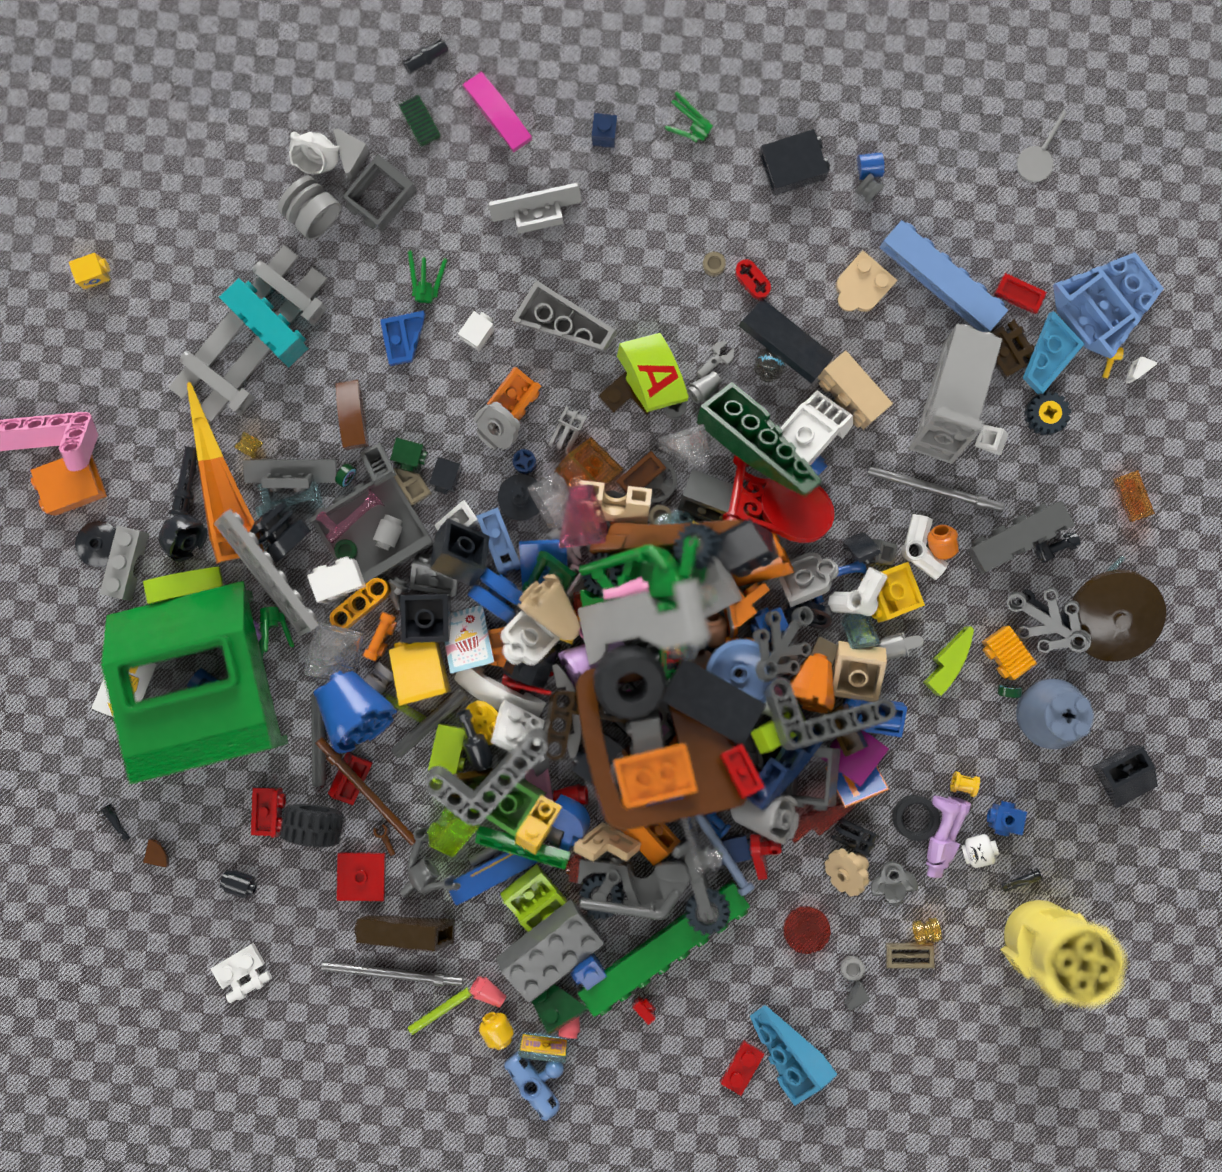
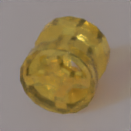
M243 431L241 434L242 439L234 445V448L255 459L257 449L262 447L264 443Z

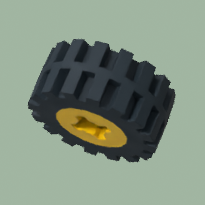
M1046 392L1033 398L1026 406L1027 410L1024 414L1027 415L1025 422L1029 423V429L1033 428L1034 433H1041L1042 436L1055 434L1065 428L1071 418L1069 416L1071 409H1068L1070 404L1068 401H1064V396L1059 397V393Z

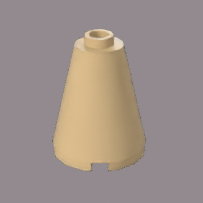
M553 574L543 577L546 581L541 584L536 581L525 590L519 599L522 604H518V606L560 639L573 640L579 635L581 625L557 576Z

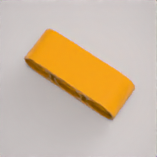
M373 578L365 584L366 587L356 591L331 612L330 622L332 626L338 629L352 627L390 595L391 588L389 583L380 578ZM377 583H382L384 586V591L381 595L374 593L373 588ZM360 597H363L366 601V605L362 610H358L355 605L356 600ZM342 612L347 615V622L344 625H340L337 621L338 615Z

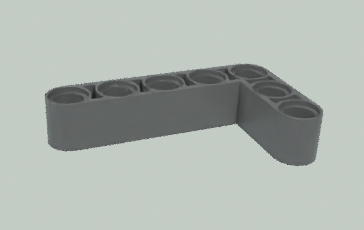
M782 678L774 680L766 687L764 692L780 743L787 750H796L881 725L892 719L896 713L895 705L890 700L882 699L803 722L792 686L787 680ZM774 686L782 690V697L775 694ZM878 707L885 711V717L878 713ZM782 709L789 712L790 720L782 716ZM856 713L862 715L863 724L857 721ZM834 719L838 720L841 723V730H838L835 727ZM812 726H816L819 729V737L813 734ZM790 732L795 733L797 735V743H794L790 740Z
M541 728L531 729L475 791L442 766H435L429 770L425 781V789L463 821L470 825H477L487 817L547 751L548 735ZM538 739L542 741V744L537 746L532 744L531 741ZM520 756L524 757L527 761L518 762L515 758ZM508 774L511 778L503 779L500 777V775ZM432 778H439L442 783H435L432 781ZM492 791L495 793V795L488 796L484 792ZM458 793L461 797L454 798L450 794ZM477 808L479 812L474 813L471 812L469 809Z

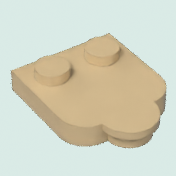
M862 250L836 282V290L839 293L838 304L845 311L850 312L858 309L862 312H868L897 282V279Z

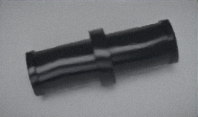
M440 38L426 48L421 47L418 53L403 60L402 63L406 71L412 74L426 64L428 66L431 65L434 59L449 52L445 41Z

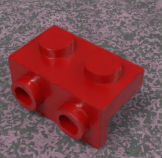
M252 788L251 835L271 836V838L280 836L283 818L282 808L286 805V795L283 794V788Z

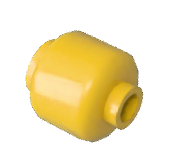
M495 1012L486 1014L479 1026V1032L487 1047L496 1050L507 1047L511 1043L514 1034L513 1027L507 1016L503 1013Z

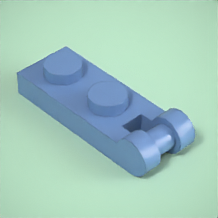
M497 507L477 515L476 517L482 532L490 536L488 547L499 574L504 576L510 570L515 569L517 571L521 569L520 560L499 508ZM509 554L511 560L503 563L501 557Z

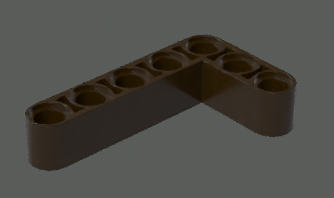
M557 690L550 697L544 729L548 735L547 751L544 755L552 760H559L566 753L572 715H579L576 692ZM564 694L567 697V704L565 707L560 708L557 705V698L559 695ZM598 701L600 719L623 723L630 722L628 719L618 718L613 714L606 716L603 712V706ZM658 707L662 727L666 723L667 714L662 708ZM557 718L563 721V728L560 731H555L552 727L553 721ZM553 742H557L559 745V751L555 755H551L548 751L549 745Z

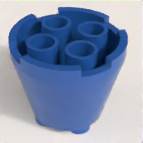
M342 671L334 673L329 678L330 682L317 688L313 693L316 697L330 743L337 753L353 751L356 748L355 744H361L367 739L371 741L391 725L394 721L392 715L397 712L385 697L354 671L344 674Z

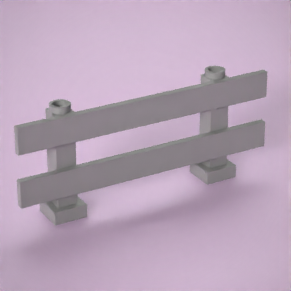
M283 245L268 265L262 261L255 264L252 272L258 277L252 285L258 290L256 295L261 300L264 297L267 298L273 289L286 298L285 302L275 313L277 316L281 313L292 324L299 314L303 312L301 316L314 326L328 308L316 297L313 301L312 298L328 279L312 267L296 288L283 277L299 256ZM232 310L195 355L189 351L183 353L179 361L185 367L168 387L184 400L188 395V382L194 388L199 380L202 379L214 390L201 404L205 417L211 422L215 420L229 401L228 407L239 415L245 412L255 397L242 388L240 391L239 389L271 350L256 336L223 378L210 368L245 325Z

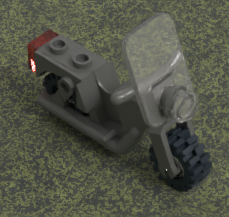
M690 817L682 819L687 839L681 840V846L673 850L675 857L685 854V860L659 862L653 873L647 878L641 879L636 877L633 863L617 856H611V859L602 858V855L595 861H591L582 855L575 854L567 862L566 874L569 875L568 882L581 884L586 880L588 874L604 872L590 877L583 884L579 894L581 895L579 899L580 908L583 911L587 910V915H593L594 919L602 918V920L612 917L614 914L662 920L668 916L691 881L694 894L686 906L688 924L694 927V931H700L702 935L706 933L713 935L715 932H720L726 926L731 909H729L730 904L729 901H726L724 894L721 895L716 889L715 891L711 890L704 871L707 868L717 871V867H722L723 853L719 852V847H715V849H710V846L702 848L694 818ZM621 879L623 882V886L619 885ZM623 887L624 891L626 892L627 899H624V893L622 892Z

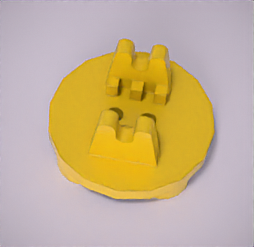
M477 700L470 703L466 709H469L473 714L471 722L476 734H483L488 745H492L491 741L498 712L492 705L485 701Z

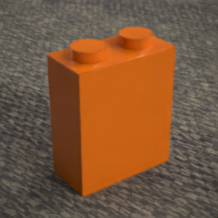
M92 455L88 465L79 471L68 470L63 458L30 470L32 474L31 483L40 496V508L46 514L56 516L107 497Z

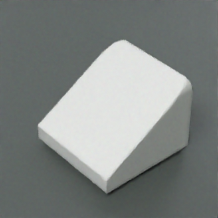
M1145 357L1136 359L1131 364L1125 383L1129 384L1157 365V362Z
M983 425L982 431L977 437L975 447L1001 455L1008 433L1002 428Z

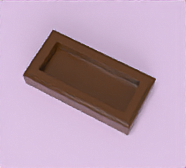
M650 451L623 474L616 483L627 494L628 486L645 488L664 472L666 467Z

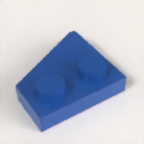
M424 311L380 319L390 366L413 362L425 320Z

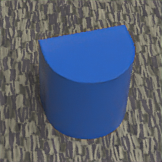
M882 152L857 156L859 180L865 179L869 174H872L874 178L883 177L884 157Z

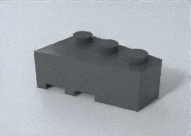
M659 709L652 711L645 717L631 719L630 722H626L627 735L632 736L633 741L630 744L631 756L665 748Z

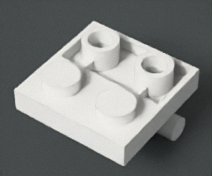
M505 700L499 707L491 743L510 752L531 729H543L545 720ZM534 739L531 743L538 746L540 745V740ZM519 756V757H516L515 759H516L518 762H520V761H521V758H523V759H525V758Z

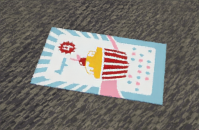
M480 605L451 613L449 642H445L450 674L494 663L483 606Z

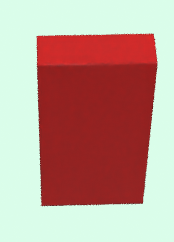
M1004 273L994 296L1036 315L1047 292Z

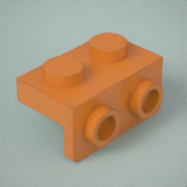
M514 367L488 401L487 405L499 402L519 421L524 416L527 405L538 397L540 393L538 390L541 388V385L534 382L517 367Z

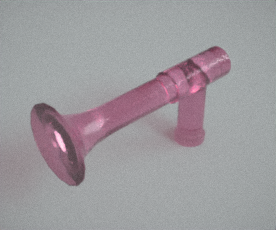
M368 488L369 495L364 503L338 525L324 511L317 515L316 519L321 521L330 530L326 538L332 544L371 508L378 505L385 507L384 503L370 488Z

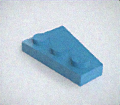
M1054 311L1050 312L1047 316L1023 376L1026 383L1038 395L1045 392L1084 345L1081 339Z

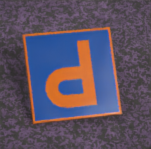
M877 766L860 787L844 774L838 772L837 793L845 808L889 790Z

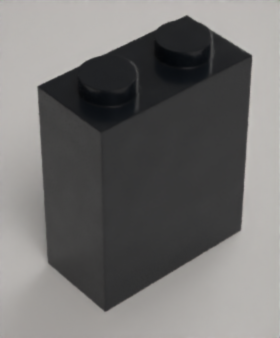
M814 129L761 145L759 156L773 196L826 179L830 171V164L828 158L823 157L821 151L823 149L822 140L819 135L816 136Z

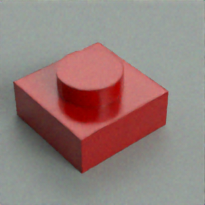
M640 996L632 1001V1008L650 1025L656 1019L654 1005L647 998L643 1000Z

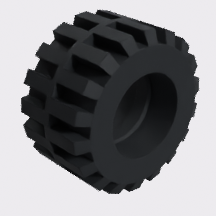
M293 804L286 806L283 811L280 838L286 842L307 847H332L338 845L341 839L344 814L337 809L320 805Z

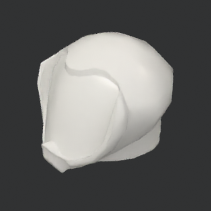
M295 131L290 134L289 153L292 165L297 166L305 173L316 175L328 172L336 166L339 161L338 151L340 147L334 146L324 135L312 132L299 135Z

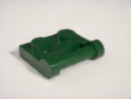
M540 551L536 557L537 563L528 581L523 584L522 592L524 593L534 582H538L547 565L551 568L548 575L553 574L557 576L565 593H567L576 573L548 552Z

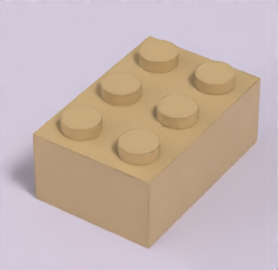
M846 350L830 363L818 377L821 388L827 393L830 392L836 398L834 402L853 415V424L858 428L861 427L863 430L893 404Z

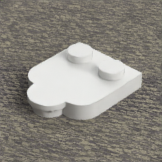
M522 610L501 632V639L505 644L503 654L513 664L521 662L528 665L537 664L560 639Z

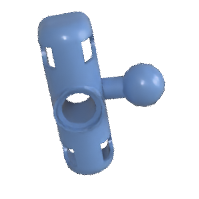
M515 1052L505 1061V1070L510 1073L512 1080L520 1089L521 1096L538 1112L542 1120L552 1118L558 1112L560 1103L545 1081L549 1078H558L563 1074L564 1066L562 1062L558 1059L549 1060L546 1063L545 1070L539 1074L523 1052ZM522 1057L528 1064L526 1068H523L519 1062ZM534 1082L538 1089L536 1091H529L526 1088V1083ZM550 1097L556 1102L554 1108L547 1101Z

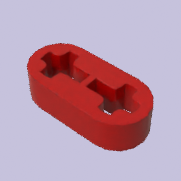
M744 259L739 261L735 269L737 280L754 299L762 300L767 298L771 290L769 280L751 260ZM742 266L745 269L748 267L750 268L749 274L752 278H750L746 273L743 275L740 274ZM754 281H755L759 286H761V285H763V284L765 285V288H764V292H765V293H762L761 291H759V292L757 293V292L755 291L757 286H756V284L754 283Z

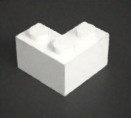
M344 557L336 560V565L319 566L313 569L312 574L307 575L318 603L328 604L347 597L348 593L366 587L357 560H349V557Z

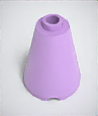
M623 641L608 643V651L625 644ZM585 644L558 653L561 665L564 666L566 664V673L575 689L578 678L585 671L596 668L598 664L597 662L589 665Z

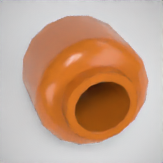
M937 525L928 533V548L937 559L947 560L959 552V538L957 531L953 527Z

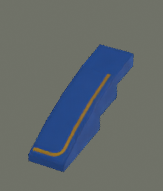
M503 852L455 878L452 884L460 883V889L448 891L457 906L537 863V861Z

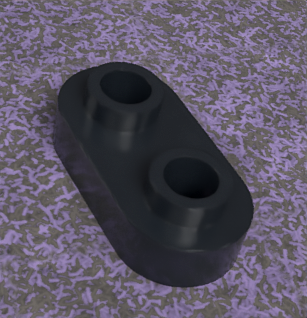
M805 601L793 607H790L789 602L787 603L786 616L790 620H792L791 615L796 608L807 606L813 612V621L807 626L816 629H825L830 626L832 611L828 607L811 601Z

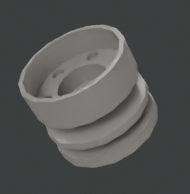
M306 175L295 181L285 191L278 203V211L290 223H295L296 229L308 240H313L332 226L341 211V205L329 192H324L323 187L317 184L312 176Z

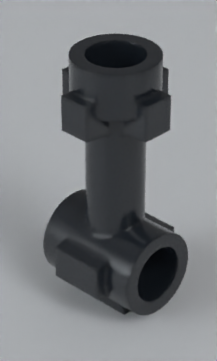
M1068 532L1063 535V540L1049 545L1048 541L1042 542L1035 546V554L1038 560L1046 563L1056 558L1054 553L1068 547L1072 551L1081 545L1079 536L1076 532Z

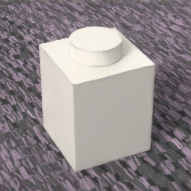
M473 311L458 335L461 340L480 352L495 330L493 323H491L493 320L483 312L479 315Z

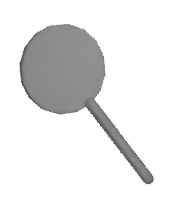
M1062 111L1042 147L1030 146L1019 154L1016 162L1017 171L1026 181L1040 182L1051 174L1053 158L1046 149L1064 119L1066 111Z

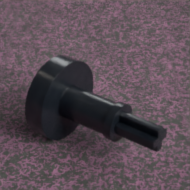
M513 475L507 478L499 488L498 504L500 509L512 520L520 522L531 520L541 512L544 506V491L540 483L529 475Z

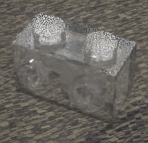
M557 472L549 474L527 487L549 528L558 527L577 515V501L568 493L564 478L558 475Z

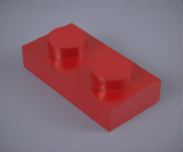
M743 744L719 755L741 799L765 788Z
M743 1040L721 1078L720 1084L742 1096L764 1057V1052Z

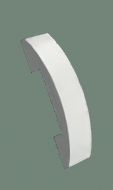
M479 666L456 673L454 679L471 695L480 701H485L492 705L498 711L500 704L506 700L539 717L546 705V702L527 692L521 695L484 675L485 669Z

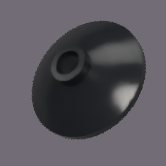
M94 521L86 524L78 532L75 540V549L78 557L85 564L92 567L107 566L116 528L103 521ZM95 539L99 542L96 548L92 545Z

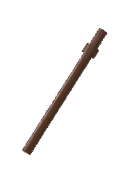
M323 737L319 738L315 744L327 756L328 762L332 766L335 764L412 846L416 841L412 832L342 759L343 755L337 753Z

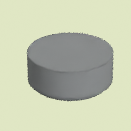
M848 956L842 960L840 970L847 980L858 981L865 973V966L858 957Z

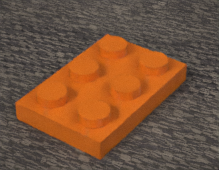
M686 743L614 760L625 808L697 792Z

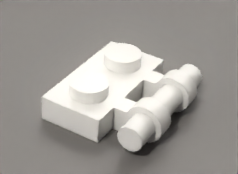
M254 943L211 968L222 989L229 985L233 988V991L226 995L229 1003L237 999L239 1001L247 997V993L254 989L259 990L265 986L267 981L272 979L269 971L260 974L258 968L264 965L265 962ZM249 974L251 981L242 985L239 979Z

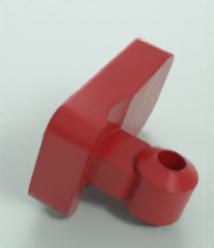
M760 834L750 835V848L758 880L768 879V866L765 855H779L782 852L781 843H776L772 840L761 842Z

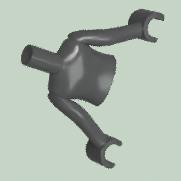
M418 827L414 830V839L416 841L407 866L409 882L400 890V895L404 898L414 889L425 895L441 888L455 891L461 887L460 883L452 884L456 876H446L443 881L434 883L440 873L435 863L428 857H423L416 865L422 843L429 842L432 839V836L429 834L423 835L427 830L425 827Z

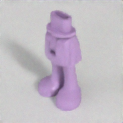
M934 796L932 800L933 805L942 812L940 827L937 833L930 838L927 852L928 860L926 864L929 866L927 876L933 878H941L944 869H947L949 867L948 863L953 860L960 846L959 843L955 842L956 836L971 807V803L949 796L948 799Z

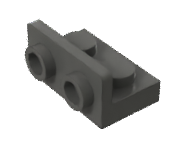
M416 555L411 567L410 589L456 596L458 581L431 570L432 555Z

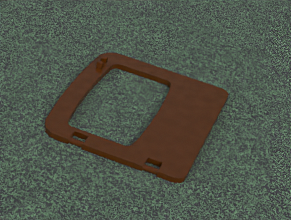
M702 650L692 654L688 660L706 669L712 654L709 651L704 652ZM596 668L585 671L578 678L576 696L586 757L604 820L611 828L630 830L739 808L746 803L747 797L741 799L719 756L734 748V741L668 705L677 743H686L697 792L685 794L681 799L631 809L624 808L615 787L605 749L598 699L594 690L593 676ZM635 672L626 673L621 676L617 685L640 681L644 677Z

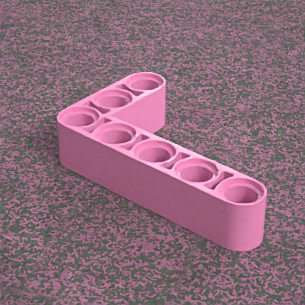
M88 412L0 420V451L59 446L65 465L70 471H79L88 465L98 438L97 429L91 414Z

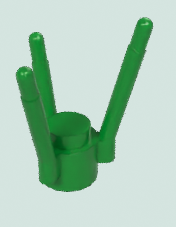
M675 92V96L689 110L676 100L671 102L693 121L690 130L693 132L689 133L670 126H665V130L690 138L694 142H697L698 139L704 142L714 125L704 118L679 92Z
M409 250L408 260L412 281V296L415 297L414 301L433 303V298H438V289L445 271L447 259H443L434 287L432 288V283L426 282V257H422L421 282H418L417 286L413 254Z
M264 607L260 609V632L262 637L259 640L262 659L264 652H268L269 628L278 627V622L281 623L289 646L291 648L294 647L283 613H279L278 607Z

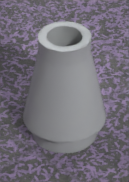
M711 372L709 375L689 385L687 389L688 396L696 404L705 402L721 383V378L716 372Z

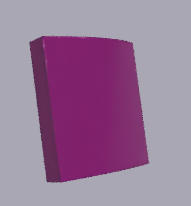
M862 730L861 732L868 747L845 757L837 739L830 745V748L840 749L838 772L844 774L859 787L862 786L889 750L880 741ZM821 757L828 764V758Z

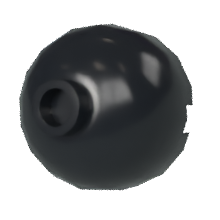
M179 514L163 523L158 540L161 549L168 557L176 562H183L194 556L192 552L197 546L199 550L204 546L208 530L204 527L203 523L191 515Z

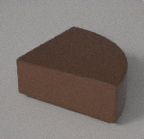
M154 839L148 840L143 863L164 868L169 867V856L160 842Z

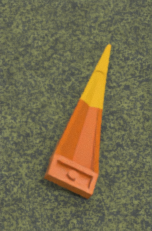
M188 382L187 390L209 540L211 541L217 563L239 559L240 557L214 525V522L230 509L233 513L236 512L244 521L243 526L248 532L254 525V520L220 451L194 388ZM258 532L255 536L259 540L261 537ZM263 544L258 545L264 552Z

